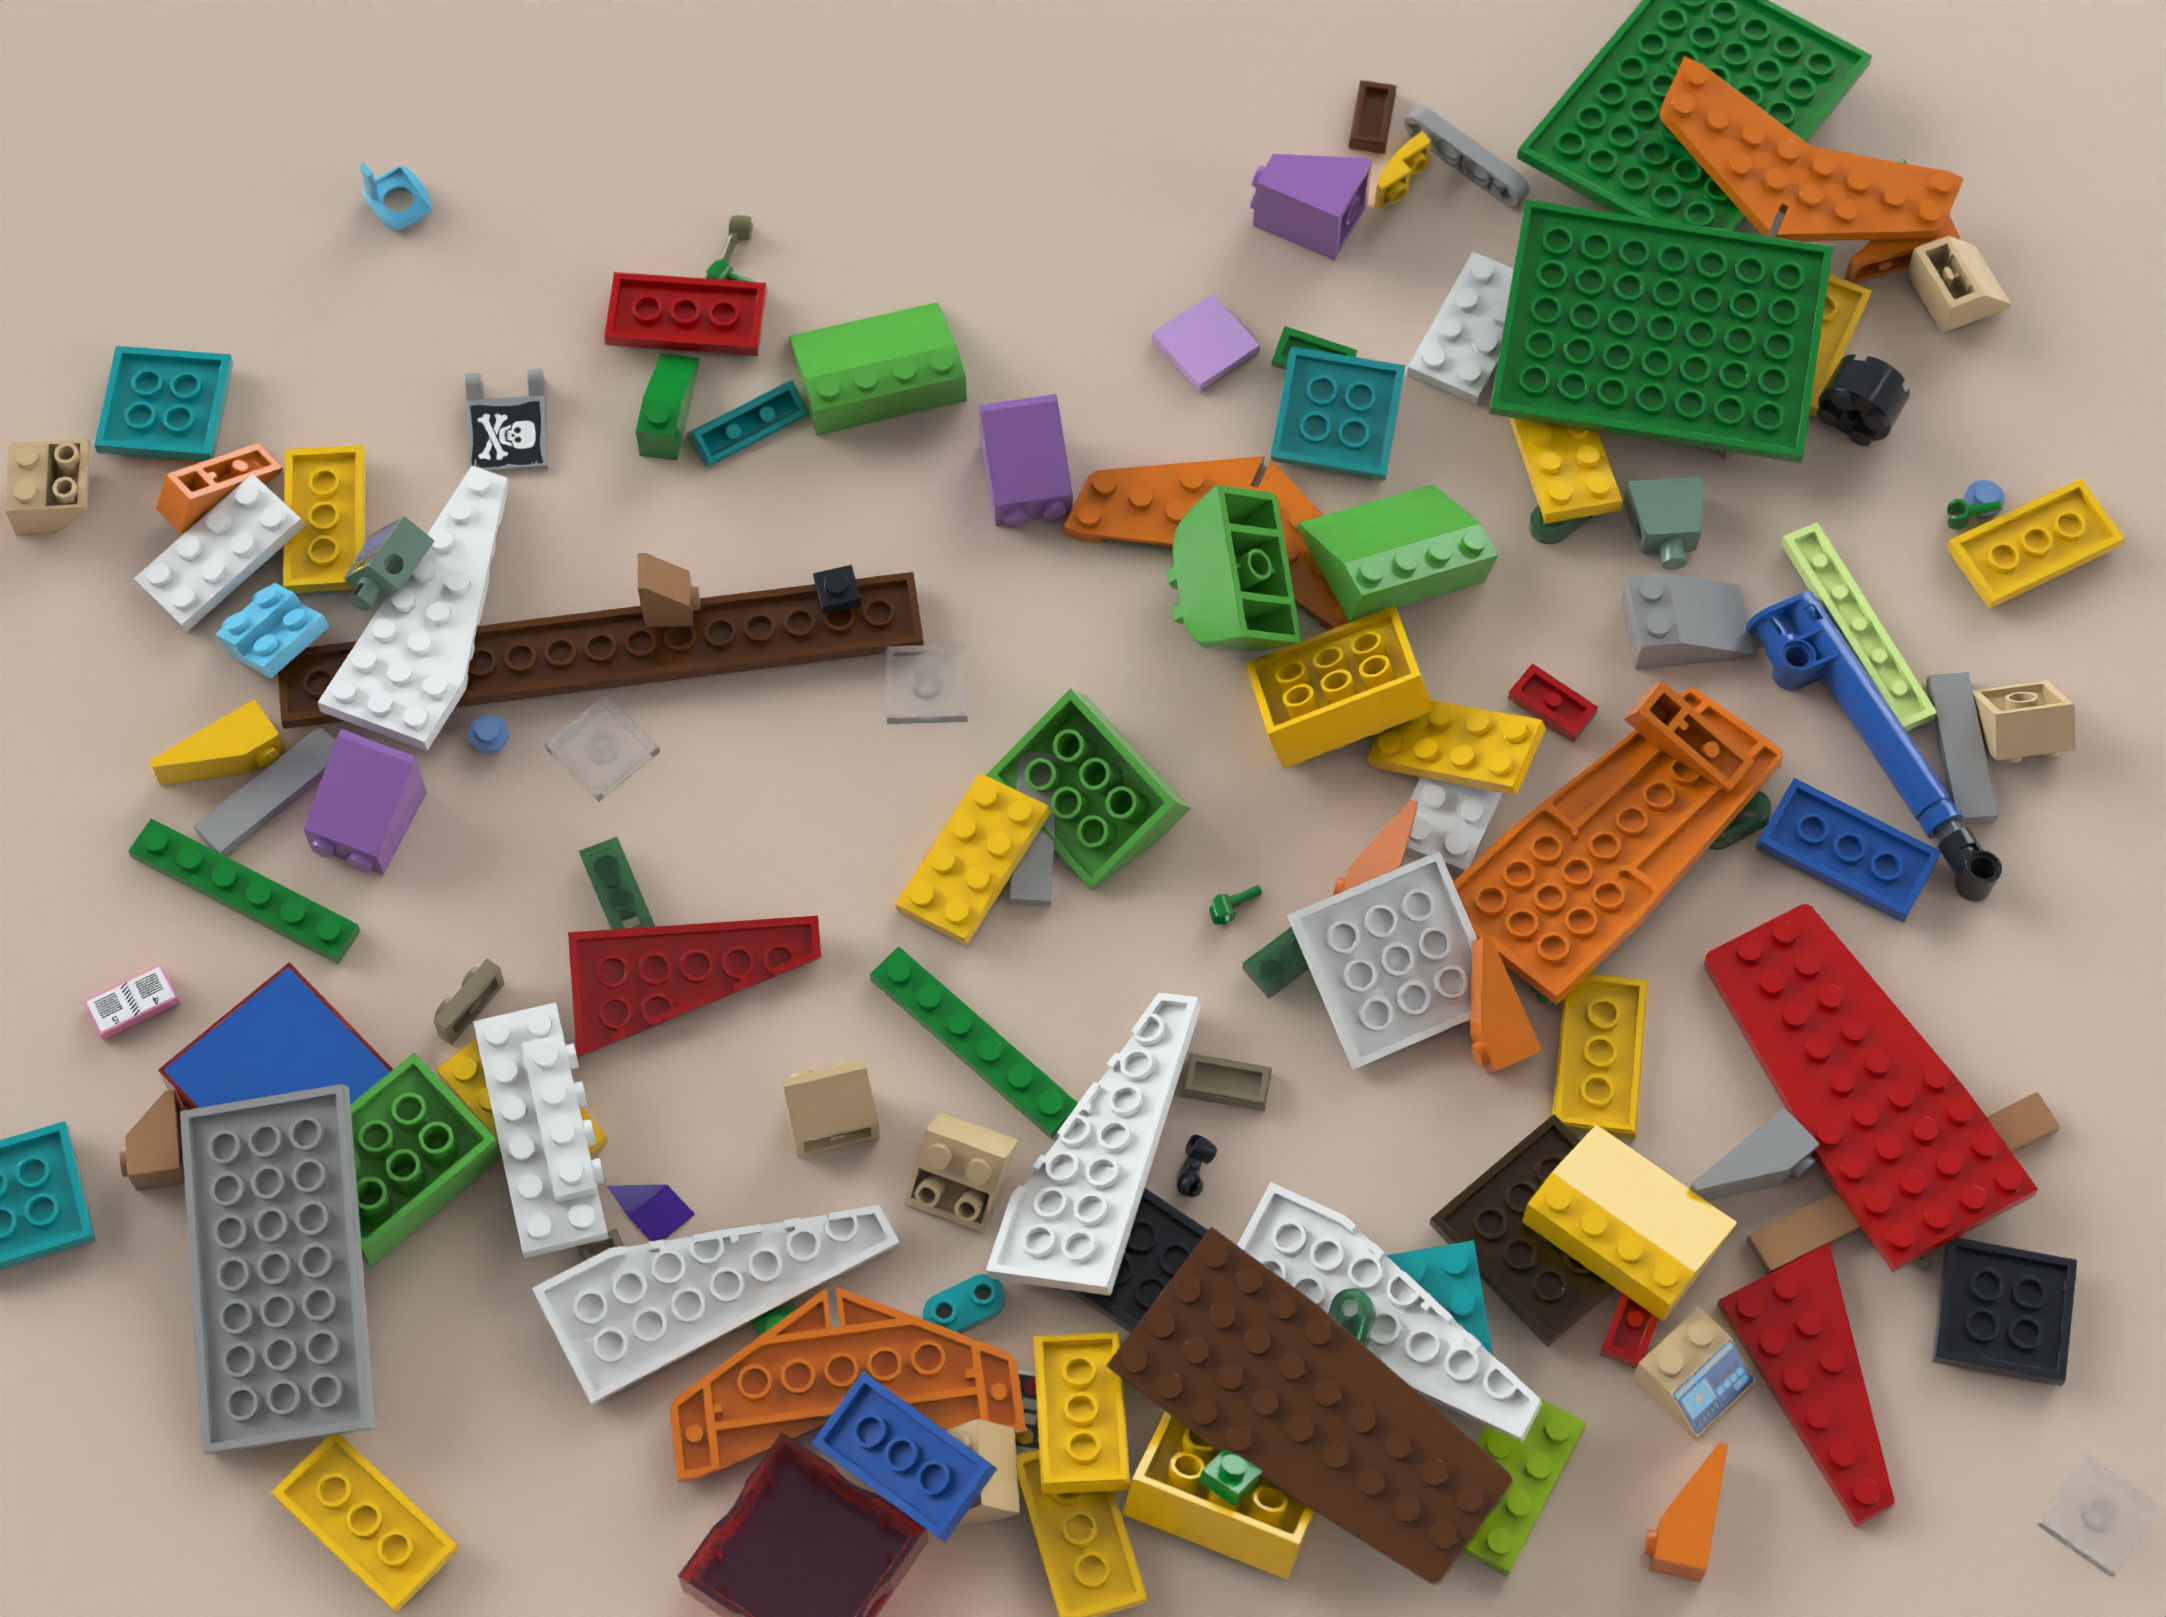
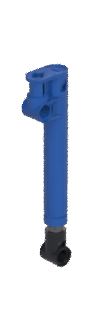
M1812 591L1800 593L1767 607L1754 615L1746 624V630L1751 635L1757 634L1766 647L1765 655L1773 665L1772 677L1777 685L1786 690H1797L1821 679L1824 680L1918 822L1920 821V826L1927 837L1930 839L1937 837L1940 843L1937 848L1942 851L1941 854L1957 877L1955 886L1958 893L1969 901L1977 902L1987 898L2002 873L2000 860L1993 853L1983 850L1968 827L1962 828L1960 825L1963 819L1962 813L1956 804L1951 802L1952 798ZM1790 663H1794V664L1798 665L1799 667H1795V666L1791 665ZM1973 873L1980 874L1984 879L1976 877Z

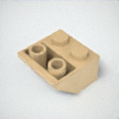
M1946 236L1914 248L1906 275L1942 333L2010 308V301L1974 244Z
M89 439L9 443L5 512L16 535L56 533L87 511Z
M844 1060L835 1063L830 1069L817 1072L801 1070L782 1080L786 1111L797 1157L880 1138L879 1124L865 1061Z
M939 1112L925 1129L905 1204L984 1233L1007 1181L1019 1140Z
M975 1419L945 1430L997 1468L957 1526L990 1524L1019 1514L1015 1428Z

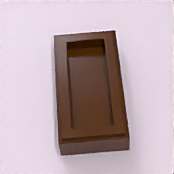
M1360 80L1348 148L1386 153L1397 85Z

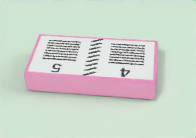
M161 964L84 1001L103 1040L180 1004Z

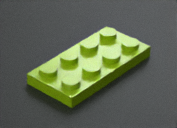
M1541 1399L1542 1406L1523 1443L1488 1426L1484 1427L1477 1441V1444L1510 1472L1513 1478V1485L1466 1548L1464 1554L1507 1577L1587 1424L1584 1420Z

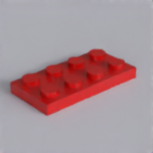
M614 272L604 333L605 345L759 356L767 285L763 282Z

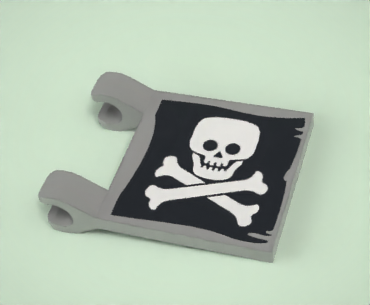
M530 369L527 371L529 396L484 399V385L481 381L480 373H468L465 375L469 469L471 466L489 472L548 469L546 383L542 369Z

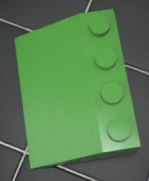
M938 302L789 336L816 435L967 401L964 368L956 343Z
M1434 484L1298 523L1296 527L1349 622L1393 605L1399 608L1485 582L1498 557L1497 551L1481 524Z
M1071 688L986 774L988 777L1016 790L1018 760L1028 752L1055 754L1058 757V764L1044 758L1034 759L1025 770V779L1027 784L1037 791L1048 792L1057 788L1051 799V808L1055 814V835L1053 836L1044 825L1041 829L1054 842V850L1092 890L1161 839L1191 809L1184 799L1087 695ZM1049 765L1052 772L1050 781L1044 786H1037L1034 782L1035 772L1040 767Z
M415 1052L350 1105L362 1259L370 1268L502 1158L497 1139Z

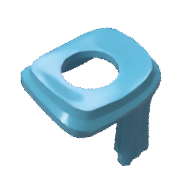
M364 162L360 164L364 181V199L387 228L400 230L426 217L432 211V203L425 187L408 168L400 166L374 179V175ZM404 189L412 194L413 203L404 211H392L385 206L384 198L392 190Z

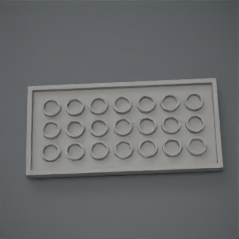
M339 1084L180 1111L202 1453L213 1455L376 1429L349 1087Z

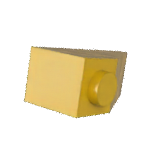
M253 699L148 762L158 783L166 785L252 773L260 767H268L286 751L278 731L256 700Z

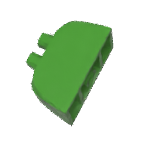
M1216 485L1186 513L1175 531L1172 552L1174 565L1166 570L1168 584L1172 589H1178L1180 601L1172 607L1174 621L1185 624L1193 639L1201 647L1207 649L1261 651L1299 643L1302 639L1277 496L1271 492Z

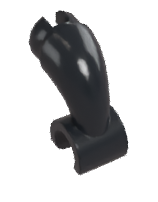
M1192 1135L1188 1140L1185 1148V1153L1188 1157L1177 1177L1179 1192L1182 1195L1190 1196V1198L1199 1196L1204 1188L1200 1178L1201 1164H1209L1217 1153L1216 1146L1200 1135Z

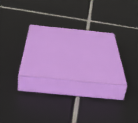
M1210 294L1152 333V341L1199 392L1260 352V344L1213 294Z

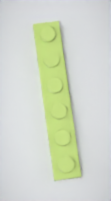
M1818 522L1783 536L1781 546L1809 591L1815 594L1905 730L1910 731L1933 721L1937 711Z

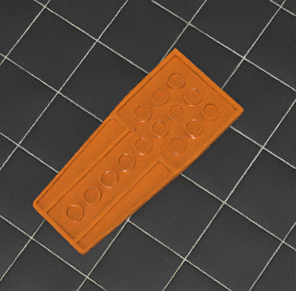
M1689 688L1679 696L1754 760V763L1730 792H1726L1661 751L1635 730L1518 821L1453 881L1477 939L1491 935L1503 964L1556 1005L1645 921L1782 764L1783 751L1780 747L1697 688Z

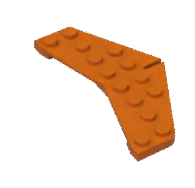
M1685 56L1660 109V118L1666 127L1762 236L1768 235L1779 211L1785 214L1775 238L1806 242L1934 238L1945 225L1964 180L1963 177L1947 170L1810 146L1703 64Z
M1264 456L1097 470L1087 478L1063 526L1064 535L1085 542L1102 543L1104 539L1173 546L1174 535L1179 522L1216 485L1274 493L1278 498L1295 603L1321 620V626L1326 630L1349 623L1348 618L1296 528L1300 522L1324 515L1272 459L1258 488L1253 487L1264 464Z
M836 1286L840 1326L832 1327L827 1288H825L673 1400L670 1407V1420L677 1481L682 1483L704 1479L823 1427L863 1371L942 1429L948 1430L972 1420L980 1419L1015 1428V1436L1026 1435L1027 1431L1016 1360L1005 1350Z

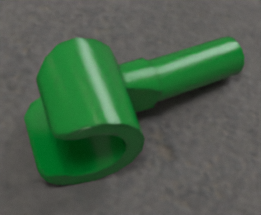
M723 259L714 261L706 270L708 274L706 279L756 282L738 275V273L733 271L731 265Z
M1954 499L1947 506V514L1960 513L1962 515L1951 516L1948 519V526L1955 530L1963 529L1968 524L1969 517L2003 510L2002 502L1999 500L1978 505H1968L1962 499Z
M1256 885L1237 895H1216L1209 909L1213 923L1215 925H1223L1234 920L1236 915L1233 907H1237L1261 895L1262 890L1260 886Z

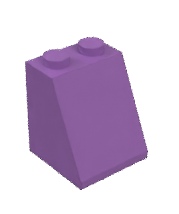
M1273 154L1265 167L1259 166L1252 181V187L1256 188L1250 204V208L1254 209L1253 226L1335 261L1367 206L1372 161L1367 158Z
M1057 394L979 405L980 449L995 526L1005 524L1008 526H1018L1026 521L1044 518L1047 520H1057L1065 515H1069L1073 508V492Z
M341 729L304 826V832L310 848L316 854L331 859L333 856L344 859L350 866L361 872L368 873L372 870L384 875L427 794L416 757Z

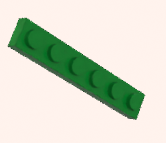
M152 818L128 850L131 858L336 964L340 963L361 932L358 924Z
M898 946L870 973V981L1050 1139L1057 1134L1078 1102Z

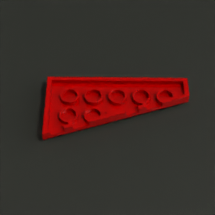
M818 915L568 932L577 1058L820 959L821 946Z
M1828 1243L1719 1299L1717 1306L1854 1527H1857L1891 1509L1895 1504L1830 1244Z

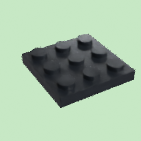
M1144 1188L1111 1296L1073 1290L1068 1291L1131 1333L1208 1230Z
M1956 1238L1946 1243L1932 1362L2062 1386L2066 1381L2077 1260L1963 1238Z

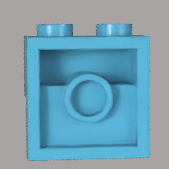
M274 582L271 586L256 592L252 597L251 603L240 613L228 617L223 622L222 628L215 635L232 658L272 678L327 630L330 625L322 614L303 605L294 592Z

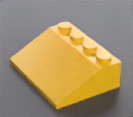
M1395 605L1245 662L1267 734L1282 769L1294 764L1303 763L1315 756L1342 748L1349 743L1370 735L1379 734L1386 729L1418 719L1425 714L1435 711Z
M1597 1124L1552 1171L1527 1204L1522 1221L1663 1322L1737 1225L1735 1220Z
M1165 1412L1133 1476L1123 1515L1288 1580L1315 1511L1263 1478H1260L1259 1483L1233 1506L1199 1483L1202 1470L1221 1452L1210 1446Z

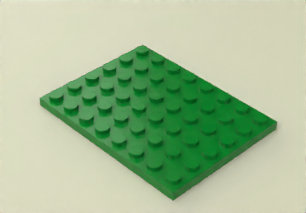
M1642 0L1518 148L1517 159L1614 213L1737 232L1747 220L1746 216L1660 118L1661 106L1684 56L1703 64L1808 143L1870 66L1872 55L1769 0Z
M1525 199L1489 414L1801 463L1804 454L1833 247Z

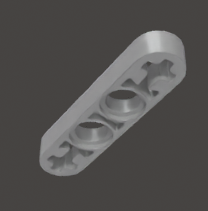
M1419 106L1405 119V128L1412 138L1423 132L1431 140L1430 151L1503 204L1515 207L1530 192L1527 181L1519 172L1431 109Z

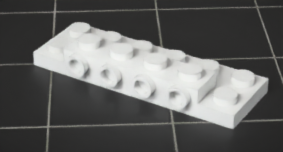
M556 1002L473 1021L524 1259L609 1239L597 1187L598 1184L605 1183L600 1158L591 1160L588 1146L596 1144L591 1119L582 1120L580 1107L588 1106L583 1082L574 1083L571 1069L579 1068L574 1043L565 1044Z

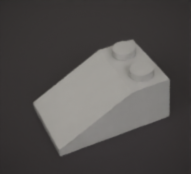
M1670 573L1627 577L1622 596V605L1635 669L1753 658L1754 652L1750 634L1746 630L1747 618L1740 585Z

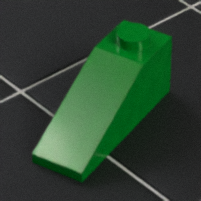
M660 354L643 396L635 431L640 456L678 460L698 371L699 358Z

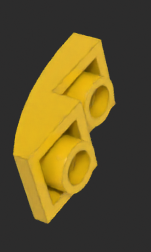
M1420 132L1403 145L1381 173L1377 182L1374 204L1378 210L1390 203L1395 204L1401 201L1409 191L1411 174L1416 175L1427 166L1431 140L1423 132Z

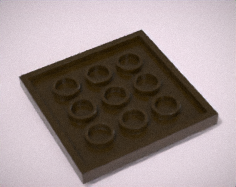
M1555 1114L1549 1117L1431 1217L1429 1223L1449 1245L1474 1240L1481 1279L1547 1347L1615 1289L1611 1284L1522 1222L1528 1202L1552 1171L1580 1142Z

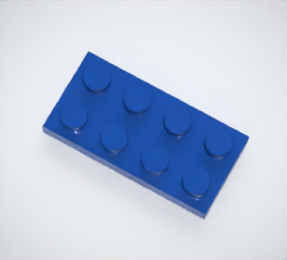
M1793 778L1756 846L1757 849L1903 923L1942 852L1796 778Z
M864 1371L811 1443L944 1542L947 1541L997 1470L991 1463Z

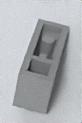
M1783 1108L1691 1184L1690 1190L1704 1200L1711 1201L1782 1185L1793 1175L1800 1179L1816 1164L1813 1154L1819 1147V1143Z

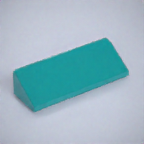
M789 380L686 434L708 467L809 415V412L793 380Z

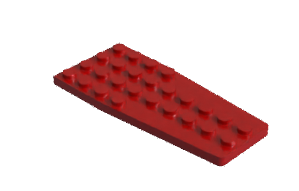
M1801 904L1706 954L1704 962L1706 972L1786 1110L1819 1143V1147L1813 1154L1817 1164L1892 1272L2036 1195L2038 1191L2037 1186L1965 1086L1811 905Z

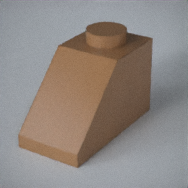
M638 553V593L645 628L693 626V610H700L699 586H692L690 571L650 554Z
M175 1090L165 1091L125 1136L126 1151L120 1152V1167L123 1177H129L136 1191L185 1184L180 1121L182 1104Z

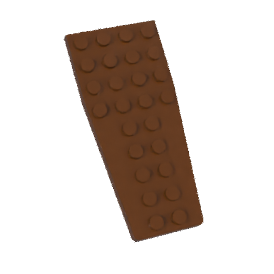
M1212 1226L1106 1365L1112 1372L1210 1446L1220 1452L1226 1449L1262 1470L1261 1478L1431 1585H1438L1444 1580L1513 1485V1478L1508 1470L1327 1312Z

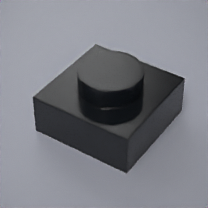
M852 565L813 573V580L823 615L861 606V597Z

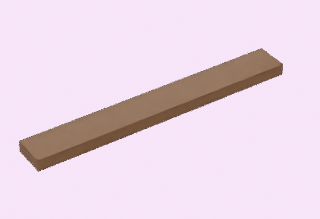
M2038 1091L1987 1116L2013 1154L2056 1133L2060 1128L2059 1123ZM1834 1192L1748 1235L1747 1242L1766 1273L1769 1274L1828 1243L1832 1245L1862 1230V1228L1838 1193Z

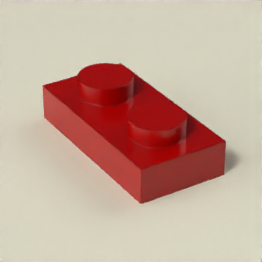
M1533 663L1511 688L1508 695L1509 700L1537 719H1541L1543 723L1573 743L1596 716L1598 706Z
M1621 1293L1599 1355L1637 1369L1639 1362L1645 1358L1659 1318Z

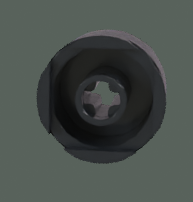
M1850 354L1840 360L1818 400L1819 409L1816 414L1823 423L1832 425L1840 431L1849 434V438L1855 444L1869 446L1872 441L1881 440L1888 436L1910 397V390L1908 389L1905 392L1902 386L1905 381L1904 377L1888 363L1868 356L1865 361L1854 360L1857 354Z

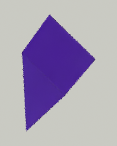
M668 1185L606 1186L626 1215L650 1241L666 1239L695 1214Z

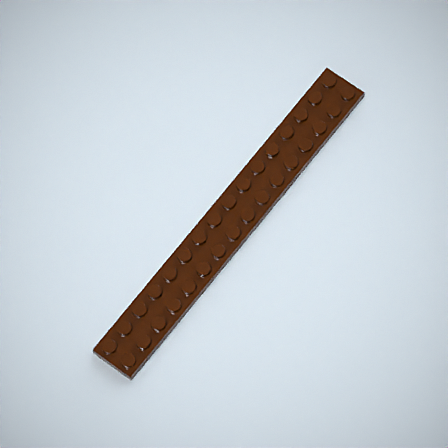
M914 572L856 579L861 597V606L824 615L822 614L815 584L700 598V610H693V626L645 628L641 606L477 626L473 659L470 660L467 673V687L455 708L924 649ZM357 641L306 647L278 672L280 714L284 729L344 722V720L320 712L318 701Z

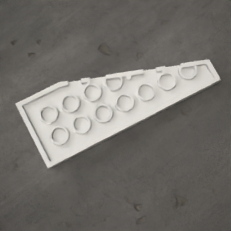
M471 466L427 534L434 540V543L402 588L385 598L319 699L318 706L320 712L428 751L467 687V673L470 660L473 659L477 626H480L487 593L491 559L494 558L496 550V535L498 526L501 525L509 488L506 477Z
M1158 993L1131 1030L1133 1035L1120 1054L1114 1053L1107 1063V1072L1098 1084L1093 1082L1058 1130L1059 1138L1046 1156L1040 1155L1032 1166L1033 1174L1023 1187L1018 1185L1010 1196L986 1268L990 1279L1111 1296L1201 1009L1198 997Z
M1270 1182L1237 1246L1314 1301L1420 1395L1523 1443L1542 1406L1541 1399L1503 1363L1501 1364L1471 1333H1468L1459 1325L1453 1316L1416 1281L1390 1260L1385 1252L1374 1242H1371L1347 1216Z
M880 1205L831 1212L828 1215L803 1219L793 1218L766 1225L756 1224L694 1234L691 1237L667 1241L663 1239L651 1241L648 1244L609 1248L533 1287L532 1292L592 1406L753 1322L754 1319L776 1310L898 1246L899 1240Z

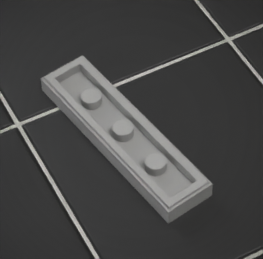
M1969 672L1929 675L1926 682L1930 702L1937 711L1934 722L1948 791L1952 798L1951 802L1956 804L1963 815L1960 825L1996 822L1998 811Z
M319 725L194 825L196 833L214 851L226 856L322 779L336 740Z
M1028 752L1018 760L1016 790L1049 806L1051 813L1043 825L1054 836L1055 814L1051 808V799L1057 788L1048 792L1032 789L1026 782L1025 770L1034 759L1044 758L1058 764V757L1055 754ZM1049 765L1042 766L1035 772L1034 782L1037 786H1044L1050 781L1052 772ZM1040 829L1011 875L1010 905L1051 906L1054 842L1042 829Z

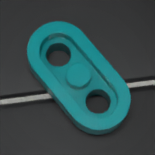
M986 1274L973 1276L929 1298L923 1308V1320L962 1334L1000 1314L1005 1303L1003 1286L998 1280L990 1279ZM984 1289L989 1291L991 1295L986 1300H980L976 1298V1292ZM941 1308H948L952 1311L951 1316L945 1319L938 1317L936 1313Z

